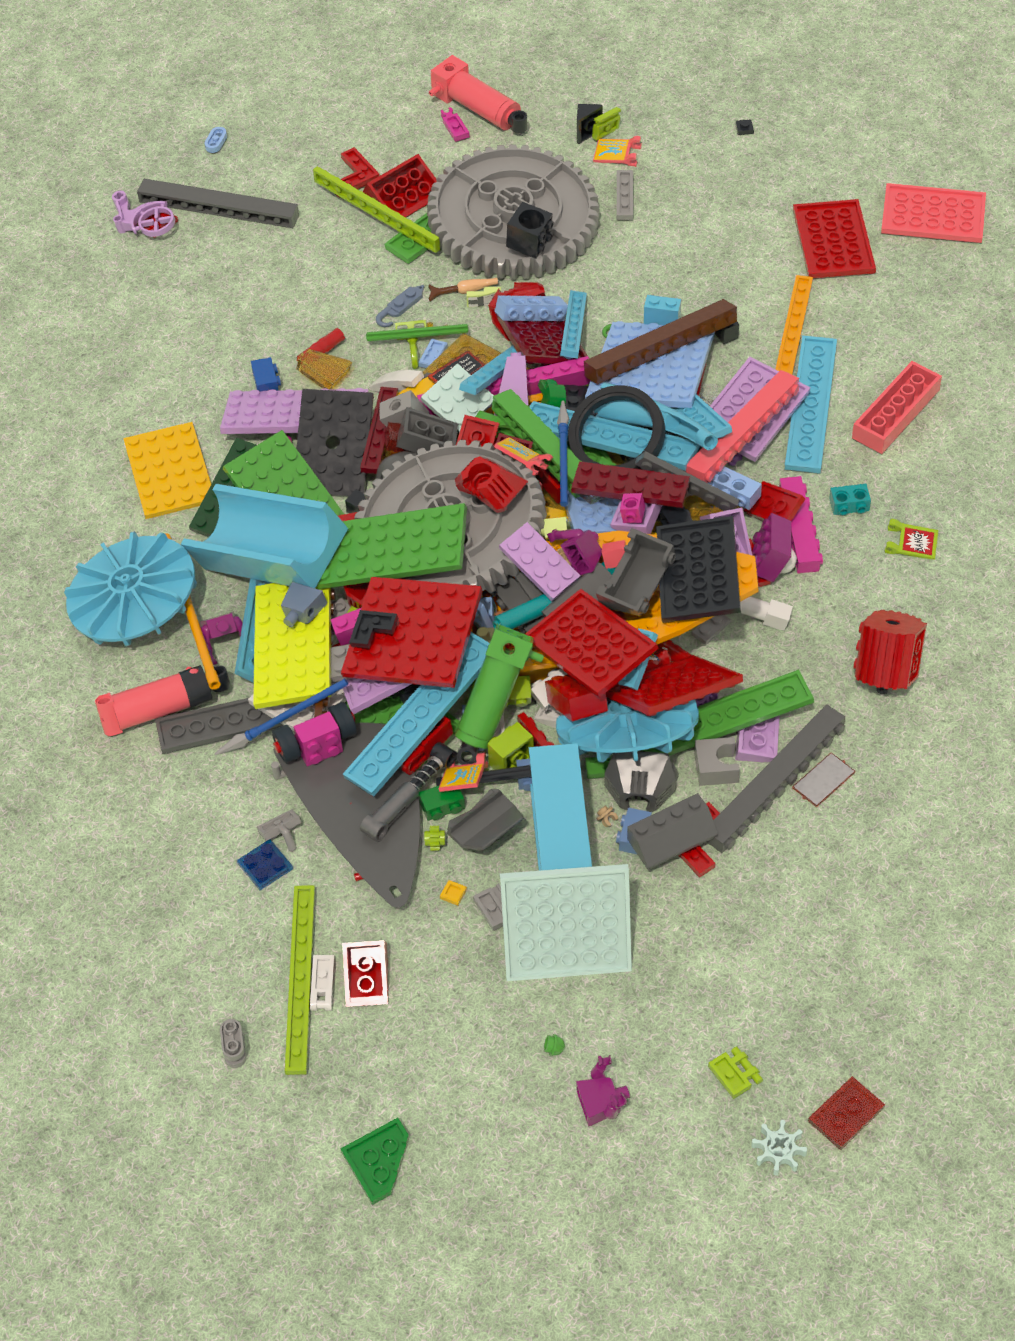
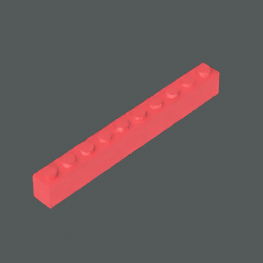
M780 370L728 422L732 426V433L722 438H717L718 443L714 449L706 450L702 448L688 462L685 472L706 483L711 482L714 476L721 472L728 462H731L737 452L739 453L743 446L749 443L753 436L759 433L762 427L768 424L771 418L778 414L780 409L787 405L793 396L797 395L800 388L798 386L799 378Z

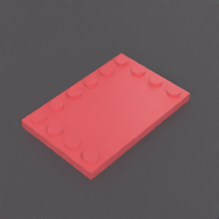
M887 183L881 233L982 243L986 192Z

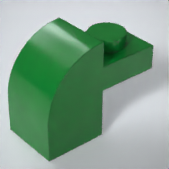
M552 379L539 380L538 387L543 394L541 403L559 408L562 401L566 404L564 385H558Z

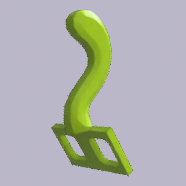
M426 320L395 323V329L397 330L398 326L403 325L411 329L414 328L415 324L421 323L426 327ZM423 337L397 339L406 340L409 343L412 368L418 369L416 342L419 338Z

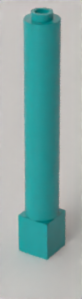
M616 567L608 568L607 570L613 575ZM542 594L495 616L492 623L495 629L498 623L510 629H515L543 616L541 611L553 601L545 594Z

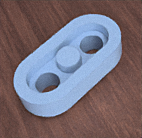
M215 127L211 130L205 140L206 151L215 153L222 148L227 139L225 128Z

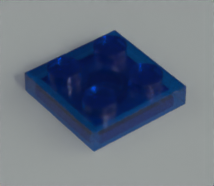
M270 839L237 860V864L259 891L293 870L292 864Z

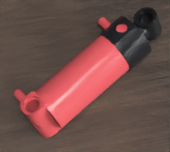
M199 665L193 668L189 666L184 671L178 672V674L113 695L107 693L98 696L95 699V704L104 734L114 736L123 733V729L213 701L211 690L214 692H224L231 686L226 667H214L221 684L217 689H210L204 670Z

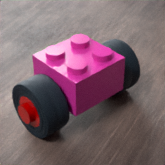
M340 702L330 706L327 713L293 726L295 736L288 725L274 729L272 736L275 751L277 754L279 753L285 763L301 756L308 767L343 752L341 739L355 735L357 731L353 713L344 702Z

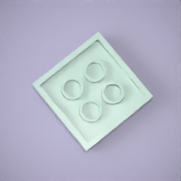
M456 364L423 394L420 400L440 418L458 423L457 433L459 434L464 415L475 417L479 410L485 412L492 406L494 395L486 388L476 395L459 390L460 383L471 375L459 364Z

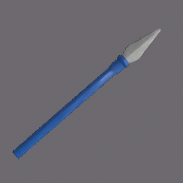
M564 401L561 402L557 420L560 437V505L562 507L568 505L567 436L569 416Z
M344 678L269 721L246 730L245 733L236 734L215 752V755L244 747L249 741H252L266 730L348 686V681Z

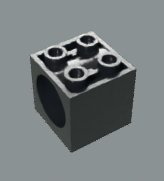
M522 201L507 223L506 247L537 259L539 254L544 252L547 242L552 240L553 213Z

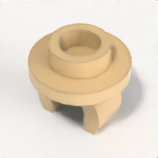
M605 805L597 812L599 816L596 819L598 821L602 819V824L605 827L611 825L608 817H611L614 821L618 819L616 813L610 812L613 809L612 806L607 807Z

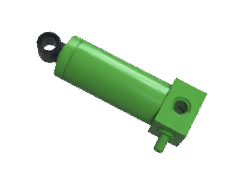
M498 623L496 624L486 650L485 659L455 732V736L462 740V744L457 752L459 764H473L476 760L478 749H488V743L495 736L520 670L523 669L525 662L529 658L538 662L543 661L544 655L532 651L533 637ZM512 643L515 648L507 649L505 644ZM463 751H469L471 752L472 757L470 759H465L462 757L461 753Z

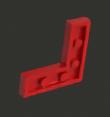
M355 147L341 153L342 160L354 171V173L341 179L347 184L359 189L380 176L379 172Z
M707 802L706 805L714 820L720 813L710 802ZM699 845L679 855L699 878L715 868L716 863Z

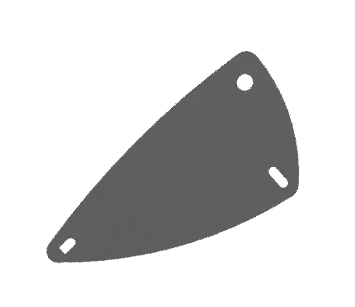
M355 723L357 733L341 739L343 752L308 767L301 756L285 763L274 748V754L295 792L336 849L392 907L404 906L409 898L418 856L420 837L419 797L388 827L386 835L380 841H375L361 832L360 826L364 818L369 814L373 815L404 782H410L411 777L415 776V772L408 775L402 771L400 766L374 797L347 780L343 775L386 724ZM396 886L402 895L394 898L389 888Z

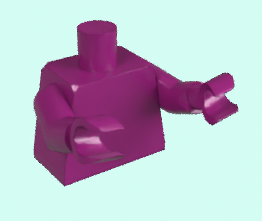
M554 529L547 534L550 543L555 539H568L561 544V548L571 563V567L579 575L594 571L602 554V549L597 542L599 539L597 533L581 529Z
M234 611L199 621L213 665L218 663L213 657L210 639L236 631L239 632L241 637L243 622L240 617L235 616Z
M601 1055L598 1056L599 1062L591 1070L592 1079L576 1081V1092L588 1127L607 1118L615 1119L618 1113H620V1107L624 1106L627 1103L626 1099L630 1098L626 1085L615 1088L612 1079L604 1074L606 1066L612 1064L611 1055H608L606 1058H602Z

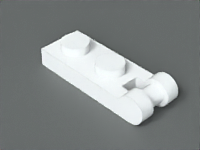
M313 955L311 1011H317V1009L332 1011L334 955ZM318 996H325V1000H318Z

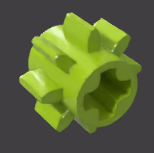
M439 825L430 826L429 831H424L425 846H430V851H439L440 846L445 845V830H439Z

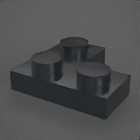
M360 610L349 641L351 647L370 648L375 632L394 634L398 615L395 613Z

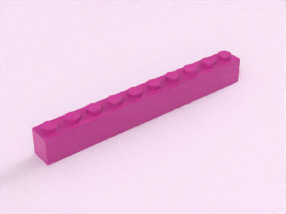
M586 356L526 370L528 396L542 393L538 387L540 379H552L558 385L583 386L590 384L591 380L585 377L584 361L589 359V357ZM503 376L486 387L493 395L499 394ZM423 394L417 395V398L420 400ZM421 401V403L429 410V414L437 416L430 408H428Z

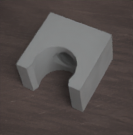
M411 390L380 403V421L396 438L398 437L406 407L429 414V410Z
M734 737L695 740L694 755L699 786L739 783V764H724L719 761L721 758L734 756Z

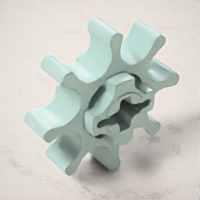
M784 1120L780 1121V1129L778 1131H770L766 1124H762L761 1132L766 1138L764 1140L752 1139L751 1145L752 1148H760L764 1152L763 1155L757 1157L756 1164L760 1166L765 1161L772 1162L774 1164L773 1174L776 1176L779 1173V1166L781 1164H788L792 1171L796 1172L798 1163L792 1157L795 1155L805 1157L807 1155V1147H799L795 1144L796 1140L801 1139L802 1130L798 1129L794 1134L786 1133L784 1130Z

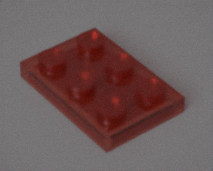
M852 1076L808 1118V1122L841 1151L885 1108V1104Z

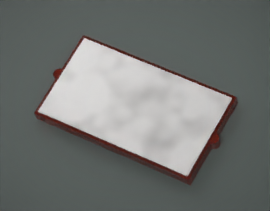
M831 752L793 785L792 789L798 792L802 799H806L815 807H818L854 775L856 771L848 766L845 760L839 759Z

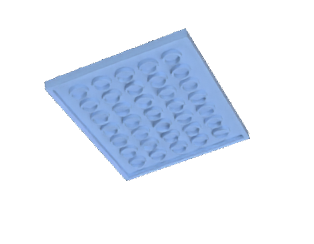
M612 322L601 353L663 325H658L657 323ZM715 332L605 382L635 387L668 407L692 408ZM590 381L585 398L601 389L600 386L604 382L597 385Z

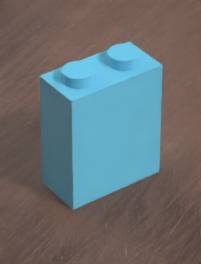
M647 295L644 305V324L657 323L658 325H666L680 318L681 299Z

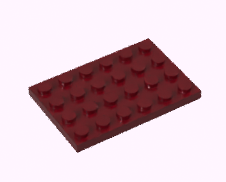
M496 313L497 319L517 353L521 352V356H525L526 364L541 363L543 365H550L573 360L560 356L565 320L503 321ZM580 344L578 358L588 356Z

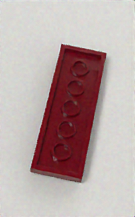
M579 461L571 486V493L621 500L623 494L642 493L644 503L683 508L690 476Z

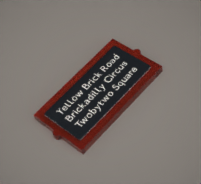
M467 350L428 375V379L436 384L456 364H459L470 375L481 369L485 364L479 360V357L474 356Z

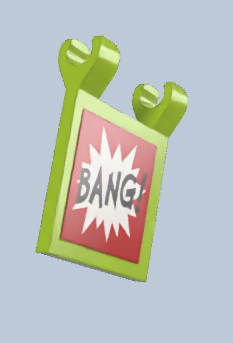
M890 519L888 531H901L899 545L888 541L885 553L903 554L935 560L938 530L904 524L896 519Z

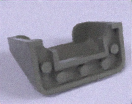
M631 528L627 535L631 540L624 547L625 553L609 582L605 581V587L599 586L596 596L598 601L608 609L641 616L647 612L649 601L669 564L674 562L676 553H674V545Z

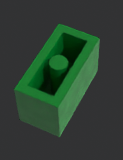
M439 786L418 792L419 803L427 821L439 820L445 815L457 814L462 809H465L464 797L460 789L439 792Z

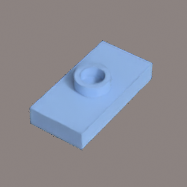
M431 339L418 362L419 367L435 371L448 347V343Z

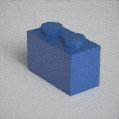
M271 357L251 361L257 390L259 392L272 389L279 391L278 386H281L280 377L276 376L278 374L277 365L272 363Z

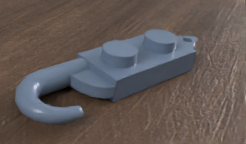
M424 285L408 287L377 314L376 323L381 327L393 325L392 321L384 323L381 320L387 315L399 317L423 298Z

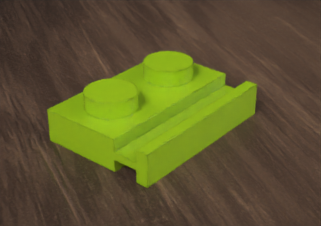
M615 107L594 118L596 123L593 125V139L597 141L619 128L620 108Z

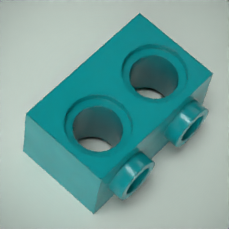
M867 484L830 488L829 500L833 515L870 511L871 498Z

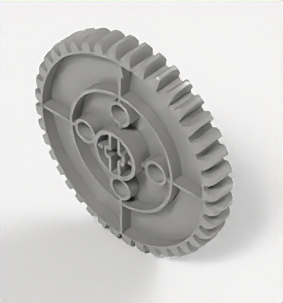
M510 144L509 148H505L504 145H497L496 150H493L492 147H485V152L483 153L480 150H475L472 157L469 154H465L462 156V161H453L452 167H446L443 170V174L437 177L436 183H433L428 196V226L431 229V233L439 237L443 253L451 255V260L454 262L461 261V267L463 268L472 266V272L480 273L483 270L487 277L495 273L498 279H503L505 275H509L511 280H516L518 275H522L523 279H529L530 274L533 273L536 277H541L542 271H546L549 274L554 273L555 266L559 269L565 268L566 262L573 263L576 260V256H581L584 253V248L589 247L591 239L596 234L599 222L598 196L595 193L593 184L590 183V179L588 176L582 175L583 171L580 168H574L572 161L567 160L564 162V157L561 155L553 157V152L550 150L542 153L539 147L529 150L528 145H522L520 149L515 144ZM522 201L553 213L552 240L547 242L544 252L540 253L537 259L506 247L507 223Z
M460 440L454 446L452 441H446L444 447L440 448L435 443L431 445L429 451L422 447L417 450L418 455L416 456L412 454L405 455V462L395 461L392 463L394 469L392 471L389 469L382 472L383 479H375L372 482L374 489L366 490L364 493L366 500H362L359 503L358 508L360 511L355 514L354 519L465 503L467 507L462 569L395 579L481 586L483 591L487 590L489 593H493L496 591L495 584L506 585L508 583L506 576H517L520 573L518 567L499 549V545L526 522L540 535L541 529H544V519L547 515L545 509L546 502L540 483L532 475L533 471L497 448L494 449L492 443H485L481 447L480 441L477 440L472 441L470 445H467L466 440ZM481 456L491 459L528 481L525 487L507 506L505 512L497 513L476 496L457 489L455 478L474 458Z

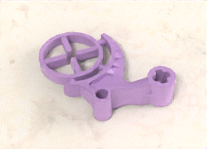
M116 191L112 195L116 210L119 212L113 218L119 233L133 231L134 234H137L136 231L141 230L146 236L156 237L167 233L173 228L175 217L173 212L167 208L166 201L148 202L133 210H129L131 206L124 191ZM159 213H167L170 216L159 218ZM155 214V222L153 219L145 220L149 216ZM158 221L160 222V224H168L163 228L159 229ZM154 225V230H147L143 228L146 226Z

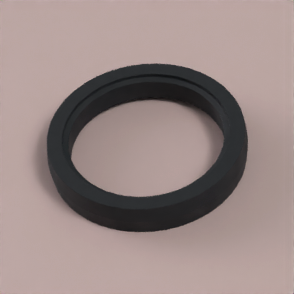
M626 385L609 386L593 392L579 404L570 420L568 439L571 451L582 462L600 464L589 458L583 450L581 435L584 424L588 417L600 406L612 401L627 400L641 405L649 412L653 426L652 435L642 453L646 451L658 457L665 440V423L662 412L655 401L642 390ZM636 458L624 464L611 465L643 470L635 465Z

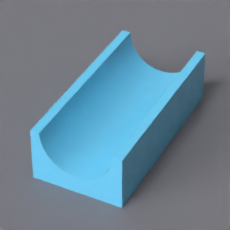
M215 484L212 490L216 494L219 503V518L215 530L203 542L184 538L180 545L184 546L187 552L206 570L290 586L292 582L315 588L348 530L347 526L326 502Z
M578 743L529 747L532 777L530 792L538 870L592 867Z

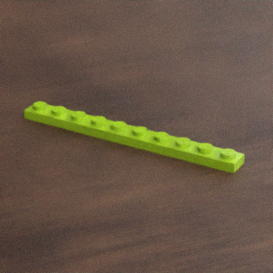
M318 166L313 169L314 182L434 253L440 250V240L435 234Z
M315 885L294 886L285 1075L307 1074Z

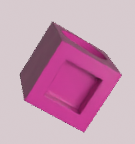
M642 493L623 494L620 506L623 523H642L645 511Z

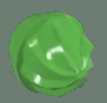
M553 1034V1036L547 1035L544 1043V1052L549 1053L550 1056L559 1055L565 1049L563 1039L556 1034Z

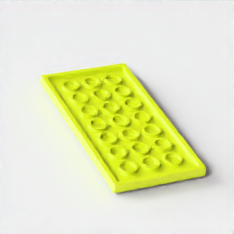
M276 583L256 586L253 694L255 709L302 702L331 686V588L318 589L323 591L327 604L310 623L305 624L297 621L293 627H289L283 621L286 616L281 608V603L290 586Z

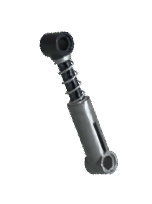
M437 742L430 752V759H428L427 764L422 766V770L417 771L416 776L411 777L410 782H404L373 815H367L361 823L360 831L375 841L382 840L388 831V827L419 796L418 792L423 785H426L425 782L428 779L431 780V776L434 773L437 774V770L444 767L450 768L457 758V751L442 742Z

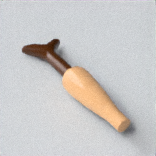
M498 279L462 280L457 285L444 288H436L429 284L428 288L431 291L429 301L431 302L442 294L453 292L467 294V291H478L484 287L498 284Z

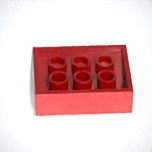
M417 154L368 182L363 193L406 218L428 204V196L433 183H436V178L420 155Z

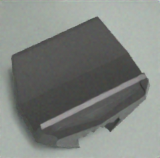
M637 751L638 761H634L632 752L613 753L604 773V786L620 808L628 810L630 808L628 797L630 799L634 796L637 799L640 796L641 800L644 797L649 800L646 811L652 812L659 808L675 792L676 778L668 753Z
M491 789L470 811L449 820L447 834L461 848L483 851L524 818L517 807L499 789Z

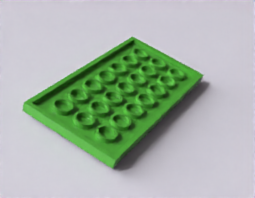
M465 503L342 521L348 530L316 588L324 589L370 582L371 577L395 579L462 569L467 515Z

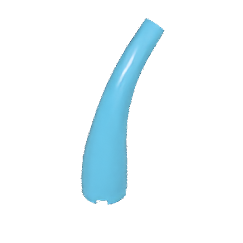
M604 382L600 388L614 386L615 384ZM617 400L608 402L594 411L598 413L596 417L628 425L653 428L649 412L641 405L632 401ZM654 400L662 412L665 431L686 437L706 450H712L716 447L718 443L717 436L704 426Z

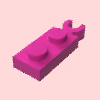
M451 107L448 108L449 112L447 113L442 109L441 117L443 124L454 141L469 138V131L457 113L453 114Z

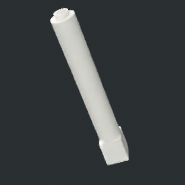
M751 596L740 602L742 614L763 620V625L779 630H785L793 607L772 599L769 603Z

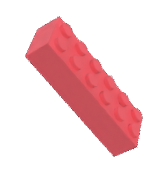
M911 361L854 423L852 439L883 454L940 391L942 376Z

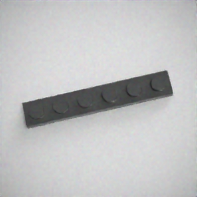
M646 451L636 458L635 465L643 470L690 476L688 493L700 497L705 502L711 503L723 511L732 510L738 506L739 499Z

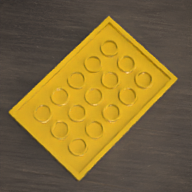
M193 422L123 438L145 519L201 505L211 486V482Z

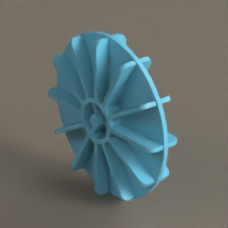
M134 531L130 532L129 539L106 547L104 542L100 545L103 549L101 552L92 557L86 564L78 563L76 565L78 573L70 587H66L64 591L67 597L66 608L68 616L80 633L93 639L96 644H102L103 641H123L125 646H129L132 639L148 634L153 630L158 635L161 634L160 626L169 621L177 612L184 614L186 611L184 604L192 589L196 588L197 582L195 580L193 560L184 546L168 539L164 533H159L157 536L138 537Z
M606 697L608 707L606 712L575 721L569 720L563 714L556 719V732L559 742L561 744L578 743L579 755L589 751L596 752L598 762H604L612 753L632 752L634 761H638L637 751L656 748L669 753L672 751V741L676 739L691 740L694 736L693 728L698 723L699 713L695 699L689 701L688 704L674 706L671 710L660 711L654 716H646L642 712L635 711L633 708L621 705V703Z

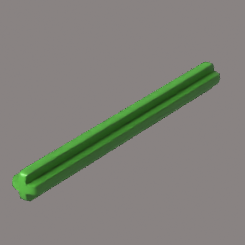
M459 324L367 332L366 339L367 341L463 334L468 333V325Z

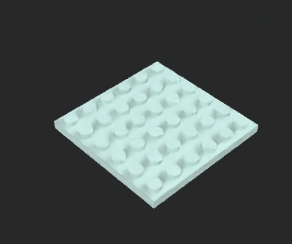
M628 864L500 874L507 981L632 971Z

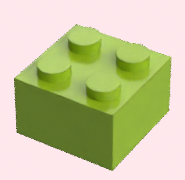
M518 722L508 726L503 733L493 737L488 743L489 766L494 770L517 767L516 760L530 759L529 747H534L533 735Z

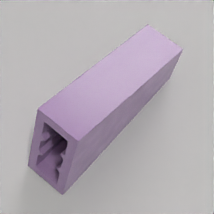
M521 352L510 353L511 356L506 359L499 393L512 389L528 405L525 356H521Z

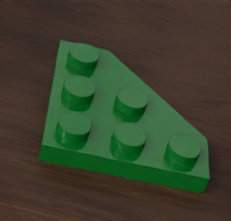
M398 1117L340 1148L342 1155L372 1205L392 1195L407 1147L409 1134Z

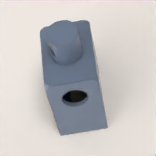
M292 582L281 603V608L286 616L283 620L284 623L289 627H293L297 621L305 624L310 623L327 604L323 591Z

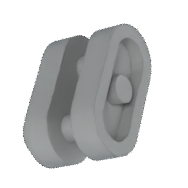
M227 1019L220 1026L222 1052L226 1064L231 1068H238L246 1061L244 1036L239 1021Z

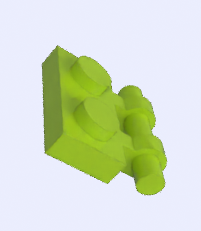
M737 1046L731 1050L734 1057L730 1058L725 1052L708 1063L710 1070L733 1099L751 1089L752 1084L749 1082V1079H753L757 1085L763 1081L758 1068L749 1062L747 1054L744 1051L741 1052ZM741 1064L746 1071L742 1073L737 1065Z

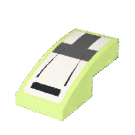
M484 287V291H467V307L489 305L498 288L501 291V287Z

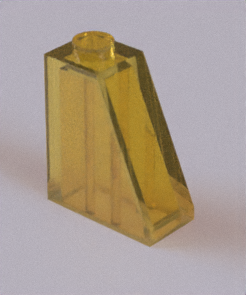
M308 349L305 354L301 353L297 358L298 364L296 369L322 389L332 390L350 371L352 362Z

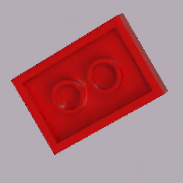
M762 481L761 497L750 510L746 508L743 510L746 514L763 521L768 519L771 513L792 521L805 498L798 493Z

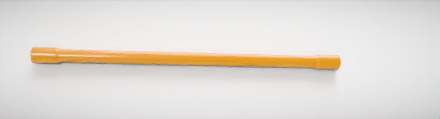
M165 533L167 538L172 540L171 535ZM189 595L184 604L185 612L205 670L210 689H217L221 684L214 669Z

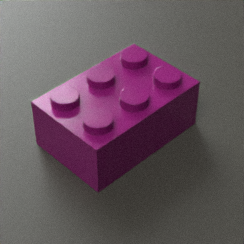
M771 513L768 519H764L759 532H755L753 536L754 547L752 554H754L756 559L757 576L774 582L791 558V521Z

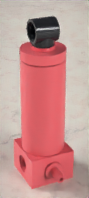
M451 55L431 70L432 89L429 91L430 96H436L447 104L455 100L502 130H508L512 127V131L515 133L527 131V113L521 111L520 105L469 74L468 64L461 59Z

